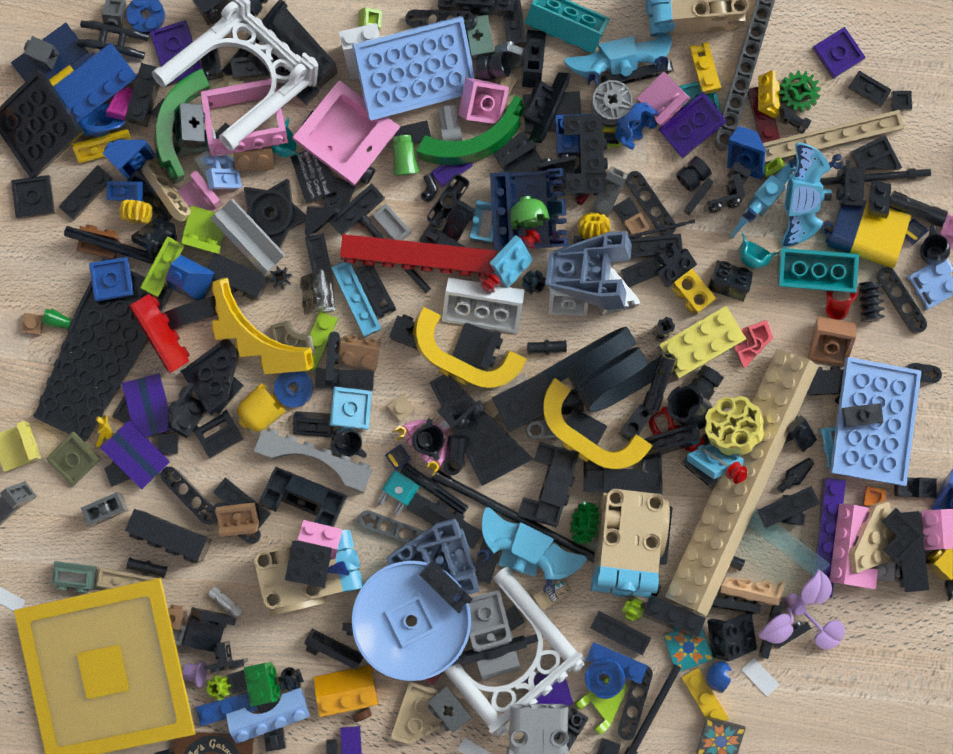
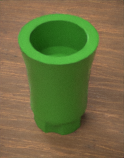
M411 135L392 137L393 176L420 173L413 142H411Z

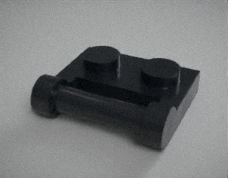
M227 409L218 417L200 427L197 426L194 430L210 459L244 440ZM227 421L228 426L207 438L204 437L203 433Z

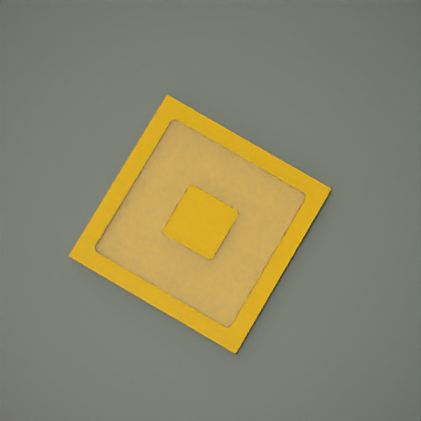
M161 578L14 610L45 754H102L196 734Z

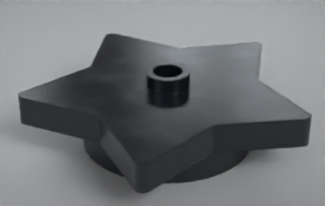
M285 179L268 190L244 187L248 208L247 214L281 249L289 230L306 222V214L293 203L290 180ZM275 211V215L271 218L269 216L270 212Z

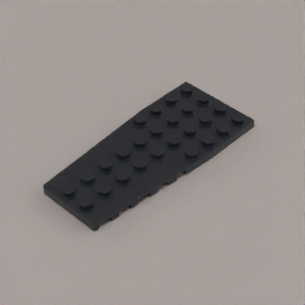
M131 271L134 296L95 302L91 280L71 321L68 335L62 343L61 352L53 365L54 369L47 380L43 396L41 395L36 413L33 414L34 418L69 435L74 431L84 442H87L98 424L96 418L103 416L148 342L145 333L128 306L148 294L151 297L154 295L141 289L146 277ZM165 286L158 297L155 296L160 303L158 309L161 313L173 292Z

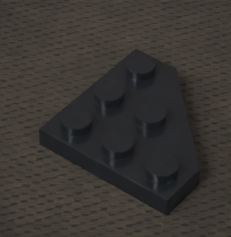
M223 339L180 371L188 383L194 384L193 391L211 416L228 402L239 357V352L229 339Z

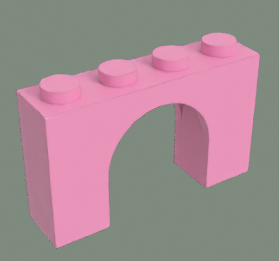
M839 504L830 582L876 589L878 570L869 568L859 573H852L849 561V551L852 546H855L857 533L862 522H866L869 513H867L869 508Z

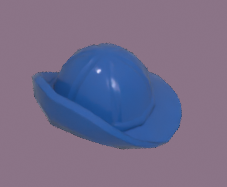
M104 103L78 123L84 130L82 135L102 137L110 134L112 129L121 127L125 121L106 116V111L110 104Z

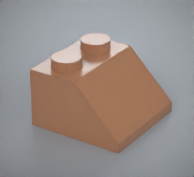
M817 316L812 332L808 359L844 367L845 358L850 357L856 339V323Z

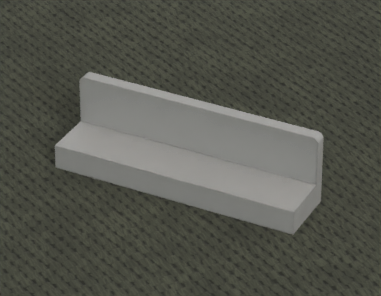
M231 199L210 218L263 275L285 256L284 252L234 199Z

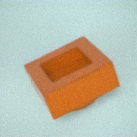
M866 486L862 505L870 507V505L884 501L886 490Z

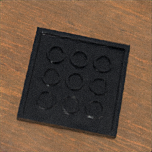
M37 70L0 106V135L30 179L37 177L84 133V130L42 70Z

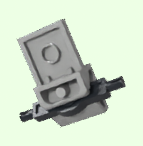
M500 590L471 597L473 600L469 603L471 613L470 639L473 649L462 652V655L458 657L452 666L460 663H465L466 665L477 662L483 680L521 670L517 650L527 648L528 644L539 642L537 634L513 638Z

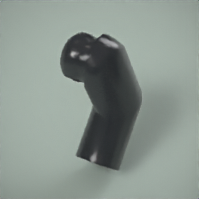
M427 174L423 177L427 187L421 193V199L430 202L434 199L438 187L433 175Z

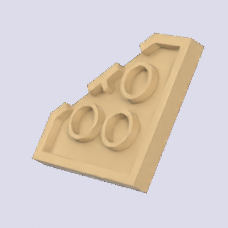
M889 501L870 505L867 511L869 516L866 522H862L857 533V543L849 551L852 573H859L893 560L882 550L894 538L893 532L882 522L891 513Z
M409 681L391 739L411 744L443 727L440 724L442 721L438 714L434 716L428 708L430 705L428 700L439 692L438 690ZM456 697V698L460 701V703L464 706L465 700ZM445 705V711L443 713L445 715L448 713L451 716L453 714V707L451 706L448 708Z

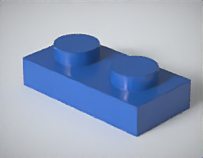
M107 181L106 200L143 201V182Z

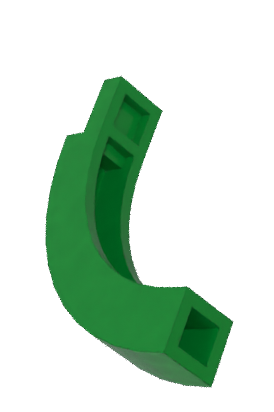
M202 69L186 76L174 86L166 96L156 122L154 143L157 160L161 169L167 167L170 178H174L176 183L183 181L185 173L176 156L172 141V128L175 121L174 110L180 103L188 104L191 100L201 96V91L209 90L210 85Z
M514 96L502 118L491 129L474 138L462 141H443L425 135L416 150L418 158L439 165H462L490 156L507 144L520 128V116L524 110L522 98Z

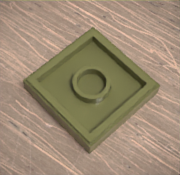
M73 431L46 460L72 486H75L101 458Z

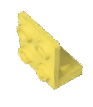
M22 421L16 423L17 427L0 432V462L3 471L7 472L41 459L29 422Z

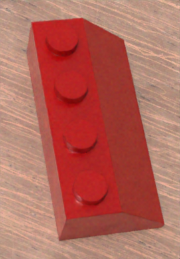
M148 294L128 307L166 371L172 373L189 362L187 357L190 354L185 346L181 347L178 343L180 337L175 329L171 331L168 326L170 320L165 312L161 314L158 309L160 303L155 295L151 297Z

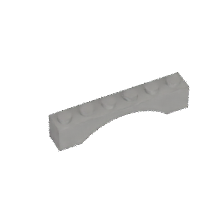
M268 428L267 431H261L254 452L272 459L287 455H306L317 458L332 467L346 486L365 493L372 474V470L369 469L370 465L360 461L357 465L351 462L352 458L340 455V458L333 456V451L322 448V451L314 449V444L304 441V444L296 442L297 438L287 434L284 438L278 435L279 431Z

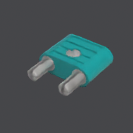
M393 470L381 489L383 492L377 503L383 505L388 495H391L400 501L393 511L394 514L399 516L404 506L409 505L420 486Z

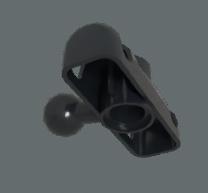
M455 174L427 215V221L432 226L441 228L457 202L469 187L470 182L468 179L460 174ZM455 179L456 183L452 187L450 184ZM450 197L454 203L446 206L443 203V199ZM432 211H434L435 214H434V216H433L432 219H431V218L429 217V215L431 214Z

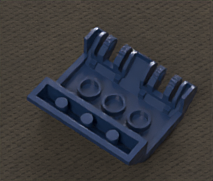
M563 168L515 173H490L494 250L501 251L515 235L519 238L521 235H527L524 226H518L517 230L512 229L510 221L511 208L524 196H531V199L542 201L549 214V221L543 220V225L528 229H533L540 235V243L535 242L533 244L535 249L568 246V238H560L562 235H567V230L557 231L556 224L567 223V218L559 219V216H566L565 199H557V197L565 196V192H554V185L564 184V179L556 180V178L564 177Z

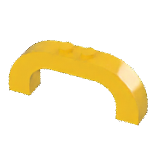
M426 307L420 308L414 323V341L422 357L431 365L439 368V373L447 377L451 374L457 377L455 381L463 385L468 383L476 387L493 388L512 381L524 367L527 359L510 350L505 352L500 364L488 372L481 371L445 353L437 346L434 339L435 327L441 315Z
M556 378L552 380L544 396L543 413L550 430L563 441L562 446L570 451L574 448L579 452L578 457L586 462L591 460L599 466L610 469H622L639 462L653 445L634 433L624 448L618 451H606L565 423L561 414L562 403L571 389Z

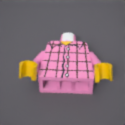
M444 419L436 425L442 430L443 435L451 428ZM427 420L411 421L403 426H398L392 433L399 432L400 436L397 440L404 437L413 447V432L423 423H426ZM445 435L444 446L438 452L440 457L438 461L434 460L433 457L418 453L428 463L425 470L428 468L434 470L432 476L436 474L439 467L446 460L448 438Z

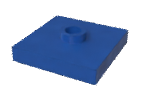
M128 257L89 263L95 302L134 296Z

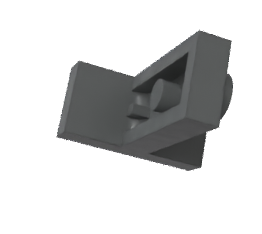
M610 166L604 180L605 193L597 195L590 211L598 212L600 215L604 214L608 218L628 174Z
M26 481L5 488L0 493L2 495L0 497V526L23 504L37 497Z

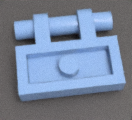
M209 155L203 158V163L211 166L210 169L206 170L209 189L237 190L242 188L239 170L235 171L233 169L234 157L229 155L212 157Z

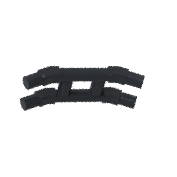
M82 20L80 22L81 28L98 30L100 34L98 41L78 38L76 40L77 46L103 49L109 44L106 43L108 32L119 34L117 45L113 44V46L120 54L144 59L145 52L126 47L125 42L127 36L147 42L149 34L98 21Z

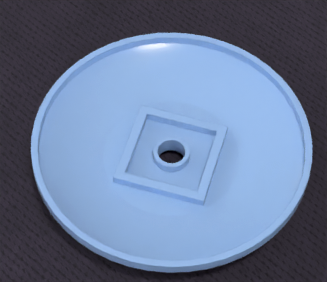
M403 561L382 568L363 585L353 607L352 630L361 654L376 670L398 680H424L445 671L461 655L470 634L471 613L469 604L466 603L462 608L463 610L458 614L419 575L429 565L426 562ZM448 574L457 583V581L450 574ZM457 593L452 599L457 602L461 596ZM410 615L415 616L417 619V624L413 627H409L405 622L406 618Z

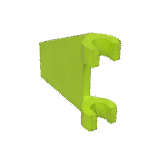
M609 676L606 679H604L605 683H609ZM625 682L622 690L612 698H599L592 691H589L574 703L580 710L589 702L597 709L604 721L593 728L598 735L604 733L611 726L628 685Z

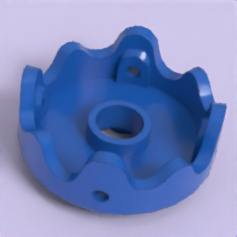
M647 102L635 103L630 111L617 121L616 140L628 149L633 150L635 147L633 140H641L643 138L642 129L644 127L651 129L657 127L654 115L658 114V112Z

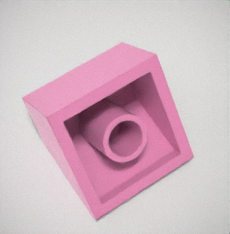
M466 77L458 115L466 120L496 124L503 116L509 87Z
M953 509L923 510L924 550L953 549Z

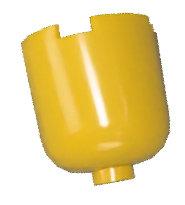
M260 383L238 404L237 414L240 417L238 422L245 430L249 428L254 432H261L287 412L283 409L284 406L273 393L270 395L267 392V387L263 383Z

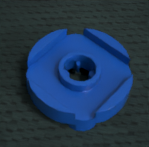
M132 0L126 12L127 20L132 28L146 34L161 28L166 16L163 5L159 0ZM145 10H148L151 14L150 17L147 16V19H143L141 14Z
M304 371L281 373L275 380L274 392L277 399L283 405L291 408L301 407L312 397V380ZM292 383H297L299 390L292 394L288 387L290 384L293 385Z
M600 658L595 660L587 669L585 683L590 692L592 691L597 697L608 699L614 697L622 690L625 684V673L618 661ZM602 673L610 677L609 683H605L604 680L600 679V676H603Z

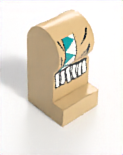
M565 579L552 583L555 587L553 595V588L551 586L546 587V594L542 589L532 595L542 611L572 591Z

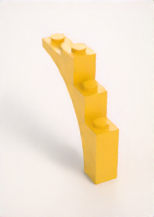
M220 278L213 282L212 292L216 299L215 311L219 317L212 321L211 326L215 340L236 338V349L239 351V357L261 355L260 365L263 368L264 374L308 371L314 367L311 347L285 345L267 337L246 319L237 306L231 293L228 278Z

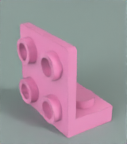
M662 72L637 99L641 103H649L658 112V114L654 115L655 120L659 125L663 126L691 98L666 72Z
M197 171L190 175L192 180L178 190L189 208L196 206L214 212L223 205Z

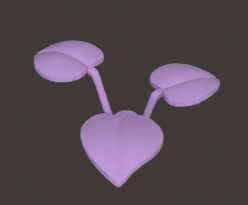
M818 570L815 576L805 584L800 596L796 593H791L785 598L784 603L788 607L786 609L788 614L776 616L760 631L758 636L771 643H782L793 632V627L791 626L794 622L793 614H804L820 630L814 637L818 647L832 649L839 645L844 638V625L838 620H832L822 628L806 612V604L811 606L814 603L822 604L830 597L832 586L829 578L821 570Z

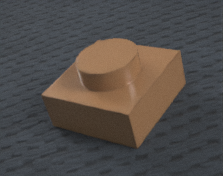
M641 212L624 221L631 235L650 230Z
M24 313L20 331L41 335L43 316Z

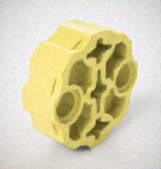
M746 397L721 398L713 408L708 410L705 416V431L709 441L722 454L729 456L732 454H747L763 439L764 420L758 406L752 404ZM728 407L731 408V409H730L729 411H727V412H724V411H723L725 408H728ZM715 430L718 432L719 437L715 435ZM741 440H747L744 444H738Z

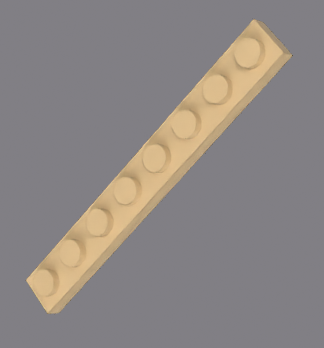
M900 110L763 143L766 149L765 163H769L779 156L781 159L795 156V144L798 142L822 150L903 130L904 124Z

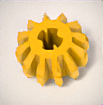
M125 200L121 202L119 217L123 221L134 224H147L152 218V206L149 203L138 200Z
M590 212V214H583L579 219L578 231L579 235L583 236V239H590L610 232V220L604 214L600 215L598 212L596 214Z

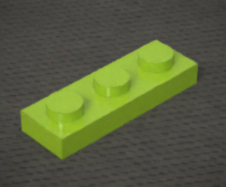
M167 236L141 289L158 297L166 283L165 279L171 263L181 255L185 245Z
M321 311L310 333L315 354H312L314 367L309 370L316 372V368H318L327 347L328 336L334 331L338 318Z

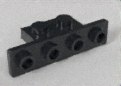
M558 72L552 87L543 81H536L522 113L524 117L535 123L528 141L533 139L535 143H542L545 139L546 132L554 119V114L561 103L564 91L569 85L571 74Z
M418 493L414 495L407 507L408 511L432 525L455 518L459 527L464 531L469 547H475L482 535V531L463 520L464 515L457 511H454V513L446 510L448 506L440 501L434 503Z

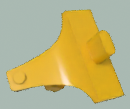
M107 414L102 418L99 416L96 418V421L99 423L98 433H100L95 444L98 448L104 437L109 440L115 434L108 423Z

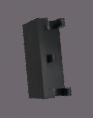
M216 48L201 58L203 72L208 81L224 78L219 49Z

